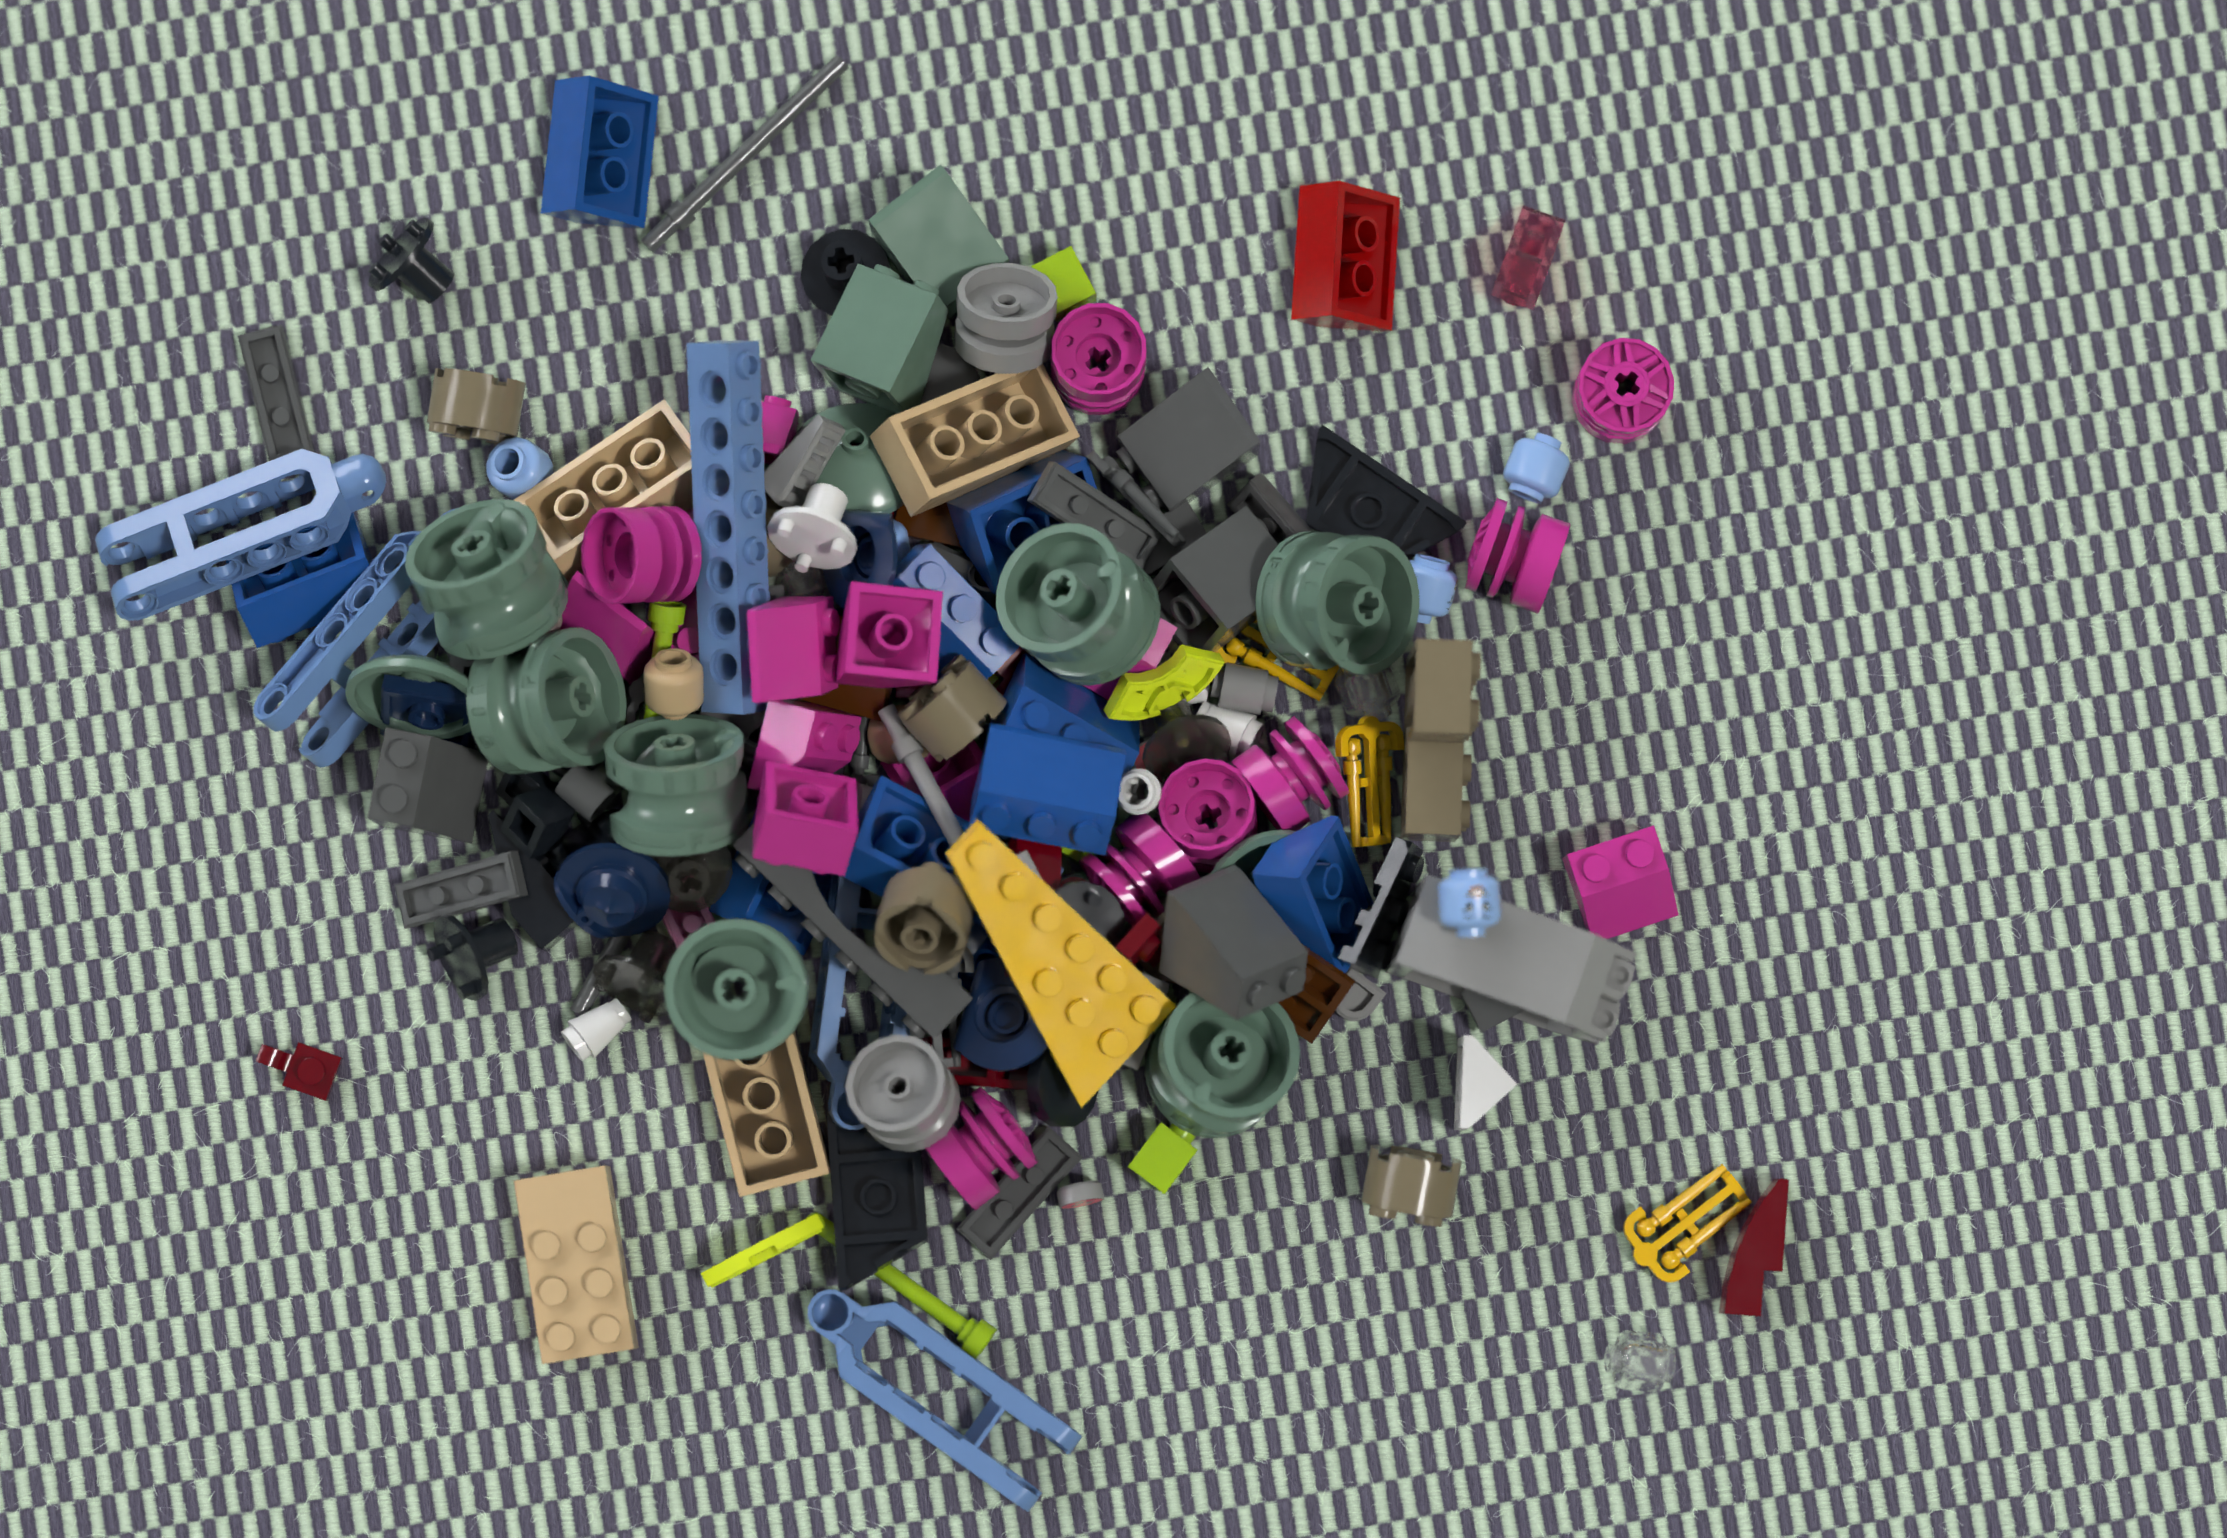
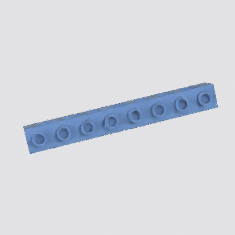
M717 340L686 343L693 517L701 541L702 555L699 578L696 583L699 662L703 666L704 701L701 705V712L743 715L766 711L768 702H752L747 623L748 609L770 601L759 341Z

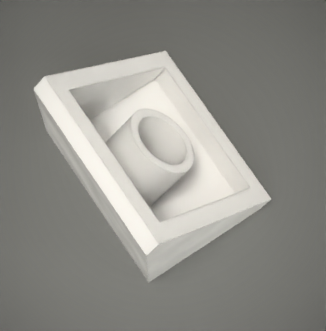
M1463 1035L1457 1041L1454 1130L1460 1131L1473 1126L1517 1085L1472 1035Z

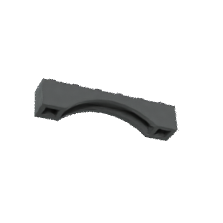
M754 824L733 844L740 852L734 860L753 878L761 872L773 884L767 892L787 911L794 904L807 917L801 925L820 943L828 937L838 946L840 950L834 956L853 975L860 969L864 971L874 981L868 989L887 1007L895 1001L907 1013L901 1021L920 1039L927 1033L935 1039L973 1000L946 972L930 975L923 974L924 969L909 966L908 971L899 969L889 963L878 950L868 946L846 929L826 904L817 888L811 870L785 864L772 865L764 860L754 859Z

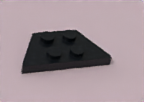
M1323 424L1318 429L1305 522L1312 530L1341 534L1343 536L1366 535L1385 538L1396 544L1405 553L1408 560L1413 558L1415 554H1420L1463 530L1467 523L1465 520Z
M826 1113L839 1291H845L928 1242L922 1149L913 1152L891 1150L876 1141L867 1128L863 1127L858 1130L840 1128L832 1121L829 1113Z

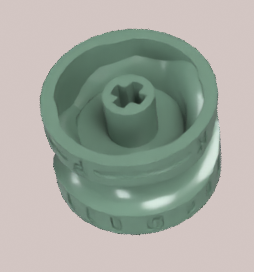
M491 499L454 509L428 525L415 538L406 554L405 568L424 611L427 614L434 613L435 630L439 643L446 652L456 657L476 660L488 659L524 648L547 633L558 622L568 602V590L557 564L546 552V541L535 514L528 506L517 501Z
M1064 523L1053 525L1038 531L1026 539L1006 562L999 577L996 590L998 618L1008 636L1022 649L1036 657L1054 675L1063 681L1075 685L1091 686L1103 684L1131 670L1150 648L1157 633L1160 620L1158 592L1148 574L1131 558L1118 552L1112 541L1104 534L1083 524Z
M1318 531L1299 532L1286 538L1272 551L1262 568L1258 580L1256 616L1259 630L1270 651L1281 661L1291 666L1324 670L1338 665L1346 672L1352 674L1367 675L1378 673L1391 666L1403 654L1413 637L1418 620L1419 588L1412 564L1396 544L1385 538L1366 535L1343 536L1341 534Z
M584 628L548 631L534 641L532 645H527L512 653L495 658L475 659L470 669L466 703L471 731L483 755L493 766L502 772L520 775L550 771L561 767H582L598 764L605 760L604 745L607 738L625 724V686L617 661L605 642L592 631Z
M688 714L687 717L680 720H669L663 716H655L627 724L614 731L607 738L604 745L606 775L619 785L627 788L629 792L627 803L620 811L610 814L611 835L621 846L631 851L648 855L686 856L705 853L727 846L738 840L749 827L746 774L743 770H739L744 751L743 733L734 724L720 718L698 714Z
M729 919L703 926L692 933L678 947L666 972L664 993L671 1021L679 1034L690 1045L705 1054L719 1059L741 1060L767 1053L790 1037L803 1019L808 1004L810 987L808 972L803 958L795 945L783 933L758 921ZM735 982H740L744 985V992L740 996H735L731 992V986Z
M1192 992L1178 1004L1171 1015L1161 1024L1149 1044L1146 1052L1145 1076L1151 1098L1159 1111L1171 1123L1183 1131L1206 1138H1227L1241 1134L1256 1125L1286 1095L1292 1086L1299 1068V1039L1293 1022L1278 1002L1236 1020Z

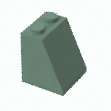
M941 164L868 219L872 237L885 250L887 257L905 280L912 285L915 280H920L939 290L938 296L948 308L947 316L951 320L958 316L956 308L957 286L964 275L980 266L992 263H1009V258Z
M858 263L813 353L811 362L835 390L891 413L898 414L921 403L949 310L938 296L939 290L930 284L915 280L912 285L899 280L900 275L885 266L876 264L874 269Z

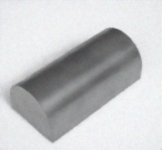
M1263 473L1252 478L1227 504L1234 513L1247 506L1255 517H1258L1265 523L1268 532L1278 544L1296 533L1312 531Z

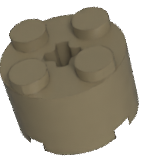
M435 368L427 417L428 431L443 434L444 437L470 441L471 436V438L486 440V443L494 445L507 438L517 437L526 383L507 378L506 382H500L498 378L491 374L444 368V370Z
M962 654L954 657L941 670L943 675L937 679L936 684L920 685L908 697L910 702L898 713L902 724L938 763H941L943 758L945 760L951 758L983 731L981 726L986 721L984 716L988 713L994 720L1007 703V700L970 660H966Z
M927 862L921 867L904 870L891 878L883 893L875 922L874 936L878 951L889 963L905 971L909 970V966L924 969L923 974L930 975L945 972L958 964L966 948L975 913V908L959 879L947 873L946 868L936 862Z
M1371 1145L1361 1200L1370 1205L1368 1214L1388 1219H1396L1397 1212L1415 1215V1223L1434 1227H1441L1443 1218L1453 1216L1462 1164L1461 1160L1453 1158L1452 1166L1442 1164V1154L1391 1146L1389 1154H1379L1380 1145Z

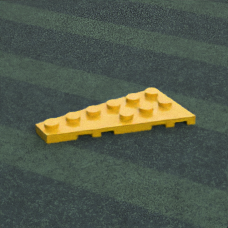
M976 820L945 854L970 902L977 911L989 938L1004 962V966L1035 1025L1050 1049L1053 1059L1068 1083L1077 1104L1082 1108L1177 1006L979 820Z

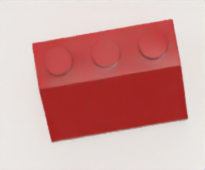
M1340 180L1299 186L1291 320L1323 328L1392 331L1400 197Z

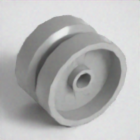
M992 263L977 267L962 277L957 286L956 308L958 316L955 320L954 341L956 351L964 361L981 370L998 374H1015L1036 369L1049 359L1052 338L1055 333L1053 321L1057 310L1056 286L1045 274L1032 267L1015 263Z
M895 1034L876 1039L861 1050L849 1068L845 1086L849 1106L873 1138L891 1150L913 1152L928 1148L946 1136L957 1119L961 1101L956 1079L932 1046L915 1036Z

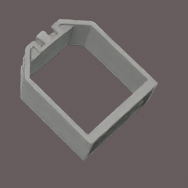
M1427 874L1416 886L1386 973L1463 1000L1460 995L1461 991L1465 989L1475 991L1525 1009V1011L1511 1018L1597 1045L1600 1041L1605 1042L1607 1036L1613 1034L1620 1013L1619 1001L1628 990L1636 968L1630 964L1634 961L1635 952L1597 934L1500 900V920L1495 925L1485 927V936L1457 937L1456 928L1444 926L1439 918L1438 885L1443 879Z

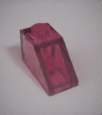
M1525 205L1522 206L1491 293L1492 296L1503 299L1510 305L1523 306L1534 310L1565 223L1564 219Z

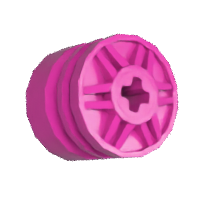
M1088 303L1071 310L1058 323L1051 344V380L1059 396L1071 408L1088 415H1108L1125 408L1138 395L1144 380L1146 366V338L1139 322L1126 310L1109 303ZM1095 359L1098 363L1106 361V370L1101 372L1098 367L1090 370V360Z
M1618 338L1601 344L1587 357L1573 384L1572 405L1577 420L1590 435L1606 443L1627 444L1644 438L1657 427L1673 399L1674 377L1669 362L1656 347L1640 339ZM1626 379L1631 380L1634 383L1631 388L1632 393L1627 392L1624 396L1619 395L1616 392L1619 387L1618 382L1623 383Z
M1497 498L1494 506L1485 518L1481 520L1467 559L1468 575L1465 588L1476 592L1483 573L1488 574L1492 578L1486 596L1493 598L1505 580L1513 583L1510 604L1538 614L1556 571L1569 532L1570 523L1542 514L1532 531L1522 529L1525 507L1518 506L1511 524L1502 522L1508 501Z
M677 506L601 508L591 517L584 530L581 559L586 583L593 595L605 604L683 600L691 594L696 585L702 563L701 541L695 523L687 512Z
M1292 716L1283 724L1293 742L1289 744L1277 730H1273L1269 733V737L1277 752L1274 756L1270 758L1255 744L1232 760L1230 764L1239 769L1250 783L1256 804L1277 830L1298 831L1311 821L1303 803L1304 800L1310 797L1320 808L1327 810L1331 807V804L1322 790L1323 786L1326 785L1338 799H1342L1350 792L1342 778L1337 761L1326 745L1314 732L1312 733L1295 716Z
M1203 758L1185 763L1170 774L1162 787V795L1158 804L1162 829L1184 852L1197 872L1211 873L1219 860L1232 847L1257 834L1258 820L1251 785L1239 769L1224 761ZM1210 817L1213 823L1217 822V827L1209 829V826L1203 824L1202 820Z
M1146 813L1141 815L1131 814L1115 828L1116 835L1124 849L1119 852L1108 844L1106 855H1100L1106 863L1105 865L1091 853H1086L1079 860L1080 866L1089 881L1101 885L1117 898L1124 912L1125 921L1132 927L1146 914L1141 907L1142 905L1156 917L1165 912L1161 901L1156 895L1159 890L1167 895L1169 891L1200 879L1198 872L1184 852Z
M981 1086L971 1093L981 1112L976 1115L962 1100L958 1112L965 1124L959 1129L952 1125L946 1136L926 1148L948 1180L974 1210H977L1000 1192L999 1186L991 1173L995 1169H1001L1014 1181L1020 1177L1019 1172L1010 1160L1012 1156L1016 1155L1028 1169L1039 1162L1032 1151L1029 1137L1018 1121L1002 1102L990 1096Z

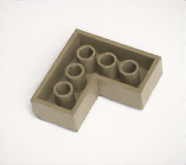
M1417 638L1406 658L1401 839L1408 841L1456 842L1461 836V832H1466V828L1470 826V800H1462V787L1467 786L1468 782H1471L1472 755L1464 754V742L1469 741V736H1472V732H1475L1476 727L1479 726L1480 700L1471 699V691L1477 685V681H1480L1481 653L1473 652V640Z

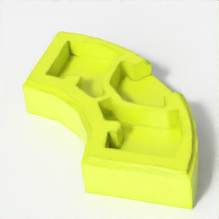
M1181 644L1173 656L1156 669L1142 673H1125L1121 675L1103 710L1108 719L1119 721L1143 720L1162 715L1161 710L1173 706L1183 699L1188 702L1196 697L1212 682L1225 661L1220 653Z
M816 1213L702 1272L701 1275L707 1287L711 1286L713 1288L822 1232L824 1226Z

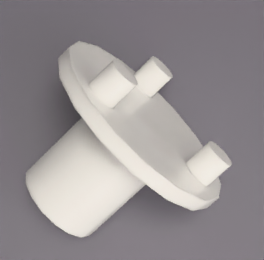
M816 483L810 486L802 507H786L773 513L767 527L769 539L780 552L791 560L796 561L795 569L797 571L805 573L809 567L825 570L838 569L851 563L857 551L856 539L848 527L841 522L848 503L847 496L833 485Z

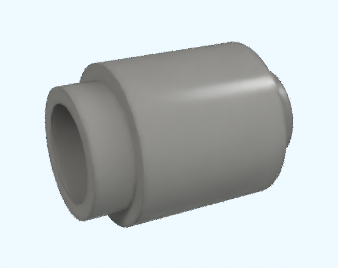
M1226 662L1224 671H1219L1213 679L1210 697L1218 698V707L1257 715H1260L1261 711L1272 713L1279 677L1268 675V670Z

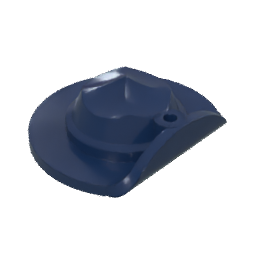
M858 510L844 511L841 522L854 535L857 551L851 563L838 569H823L825 583L831 596L844 610L851 582L892 586L894 583L898 564V545L892 513Z
M599 843L580 848L565 859L554 877L556 896L567 914L584 931L600 939L643 933L656 926L663 919L669 908L671 887L664 870L647 854L631 851L620 844Z
M1001 957L989 960L984 959L978 963L968 993L973 1000L963 1010L953 1047L960 1051L969 1061L982 1068L993 1071H1010L1032 1063L1048 1049V1046L1035 1025L1011 977L1005 976V964Z

